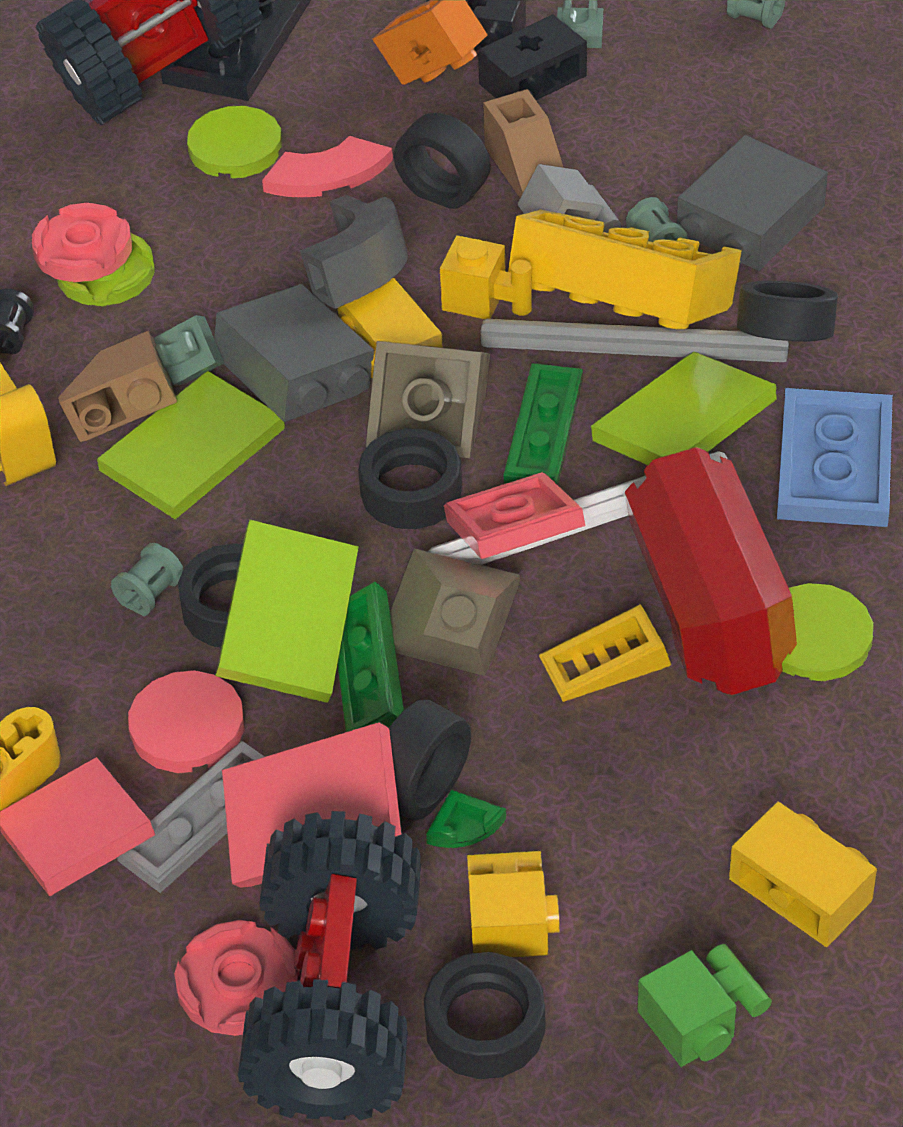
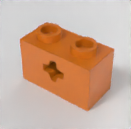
M430 0L397 16L372 40L401 84L405 85L418 78H421L424 83L429 82L444 72L449 64L454 70L462 67L477 55L474 47L488 34L466 0Z

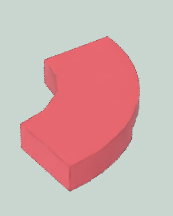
M349 136L338 146L323 152L299 154L285 151L263 178V192L286 197L322 196V191L344 186L354 188L378 175L393 161L392 148Z

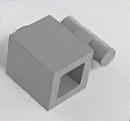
M538 164L518 202V206L524 214L537 210H546L604 222L603 232L608 233L610 228L621 227L620 221L593 185H588L580 172L575 169Z

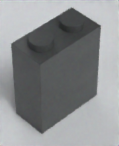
M744 135L678 197L677 224L683 227L688 239L699 241V244L701 243L717 252H721L723 247L742 250L739 264L743 263L760 271L825 207L828 172Z
M303 284L231 307L216 314L214 339L224 360V365L283 422L357 396L370 386L371 361L373 360L374 349Z

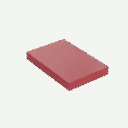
M379 722L222 770L232 884L237 887H252L262 884L267 844H270L271 835L276 829L283 832L284 823L292 819H296L302 825L305 824L306 814L318 812L323 820L331 819L332 811H344L345 819L357 820L360 813L372 816V825L378 827L384 821L396 826L395 837L401 835L390 730Z

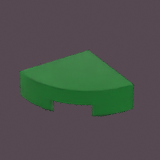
M451 790L426 834L427 844L444 848H458L478 843L491 836L501 827L506 820V809Z

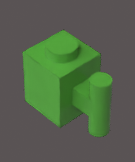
M726 944L716 946L707 955V962L716 972L714 975H711L691 950L639 979L638 1013L680 1067L698 1057L702 1061L712 1060L727 1049L734 1037L735 1002L739 1000L752 1017L763 1014L772 1003L769 996Z

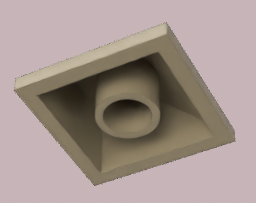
M377 341L366 447L373 440L387 432L404 428L426 429L445 437L455 446L459 457L471 458L486 397L490 353Z
M414 549L390 611L395 652L485 676L521 580L520 575Z

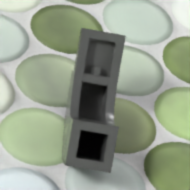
M346 194L330 201L338 234L300 250L312 293L321 302L336 309L383 286L405 266L408 259V251L395 205L387 197H382L367 204Z

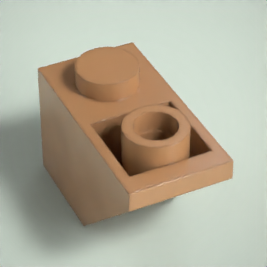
M528 89L483 102L485 148L519 198H521L538 164L564 168L548 116Z
M149 330L101 350L58 397L59 403L80 442L90 440L177 403L170 376L160 361L155 349L156 345Z

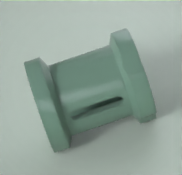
M727 0V15L732 18H737L741 15L762 21L764 27L772 29L782 16L785 0Z
M656 197L639 201L628 212L626 217L627 228L631 227L649 231V242L661 239L677 241L679 237L688 239L683 227L680 224L673 223L668 217V208L664 202H661Z
M149 543L140 552L141 559L128 572H120L111 581V589L118 602L142 616H147L155 608V599L169 585L176 586L183 571V566L179 559L169 549L157 543Z

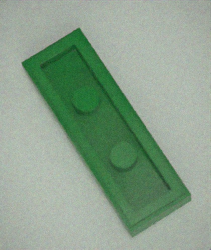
M531 364L503 475L504 484L541 472L545 473L557 485L559 484L583 381V369Z
M376 582L371 583L349 597L337 663L346 732L378 722L390 728L392 723L404 711L387 591Z

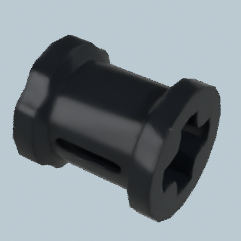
M0 289V353L17 354L21 350L24 342V337L21 334L23 326L31 321L34 313V305L30 298L15 289ZM16 305L17 311L11 314L13 306Z

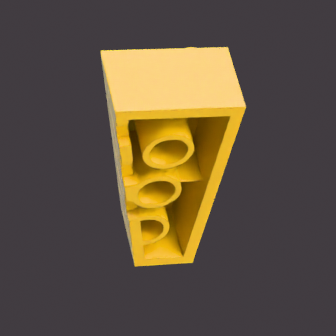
M537 210L516 216L508 272H511V264L514 261H528L531 264L532 289L554 291L556 288L570 292L569 298L576 302L595 304L601 301L614 305L613 311L626 316H642L647 314L658 317L660 325L672 329L689 328V324L727 311L733 303L742 250L723 247L721 252L715 254L699 252V241L680 237L677 241L661 239L649 242V231L631 227L610 228L608 233L603 232L604 222L546 210Z

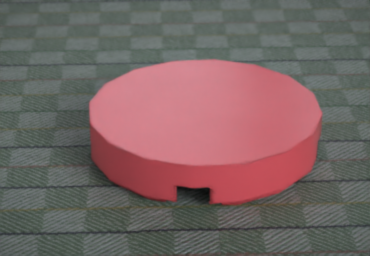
M94 203L70 204L60 208V215L50 220L47 215L39 221L32 233V249L36 263L42 272L63 281H94L110 275L125 264L132 251L130 226L126 219L122 220L117 217L116 210Z
M195 670L173 672L152 681L136 695L128 712L129 734L139 756L157 769L175 773L193 772L192 767H200L207 764L208 768L215 765L239 744L245 731L242 700L233 686L214 674Z
M245 920L216 924L196 935L186 946L187 953L182 957L180 964L178 960L174 973L179 1003L189 1018L210 1032L233 1036L243 1035L246 1010L249 1011L250 1002L255 997L263 999L264 991L274 986L280 991L285 992L287 982L299 981L301 979L300 970L294 969L296 950L289 941L273 928H271L270 932L265 928L256 927V922Z

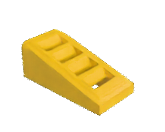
M641 604L539 654L563 702L671 666L665 646ZM637 639L640 646L631 650L627 642ZM616 646L620 656L611 660L605 649ZM594 653L600 666L591 670L584 656ZM573 660L580 676L570 680L561 663Z

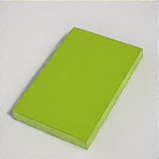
M692 352L591 425L592 440L646 465H649L654 459L695 447L709 451L777 400L776 384L697 352Z
M206 371L176 395L177 403L156 411L97 458L99 471L174 519L178 518L285 429L284 422L269 407L209 371Z
M249 519L215 676L328 703L333 691L359 546Z

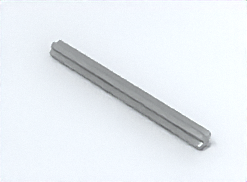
M504 319L483 320L480 336L483 347L668 357H687L692 352H697L712 359L786 362L789 341L756 337L742 331L672 329L667 327Z

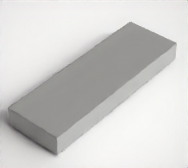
M241 741L150 821L155 836L117 857L118 862L161 893L227 834L222 770L257 760L264 756Z

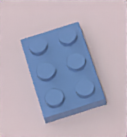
M785 388L777 519L879 527L888 526L893 395Z

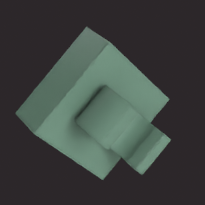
M563 0L562 7H558L557 18L587 41V48H602L603 8H598L597 0H589L588 8H572L571 0Z
M195 315L153 338L163 367L167 369L173 385H182L203 375L206 371H211L224 364L205 316Z

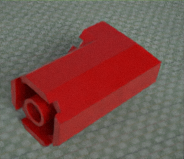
M697 447L652 460L644 469L646 480L638 489L633 482L625 491L629 522L671 623L674 644L687 677L701 684V678L715 682L718 691L729 695L776 682L783 671L782 663L788 653L789 655L792 653L797 645L792 594L732 461L720 456V462H717L710 458L708 451Z

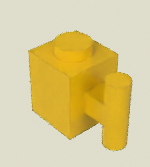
M456 235L440 267L442 310L481 319H491L499 300L512 302V312L519 316L529 314L532 311L531 264L526 260H517L511 264V272H506L505 245Z
M541 851L467 855L473 953L494 952L509 957L548 955V933H559L560 931L557 895L545 896Z

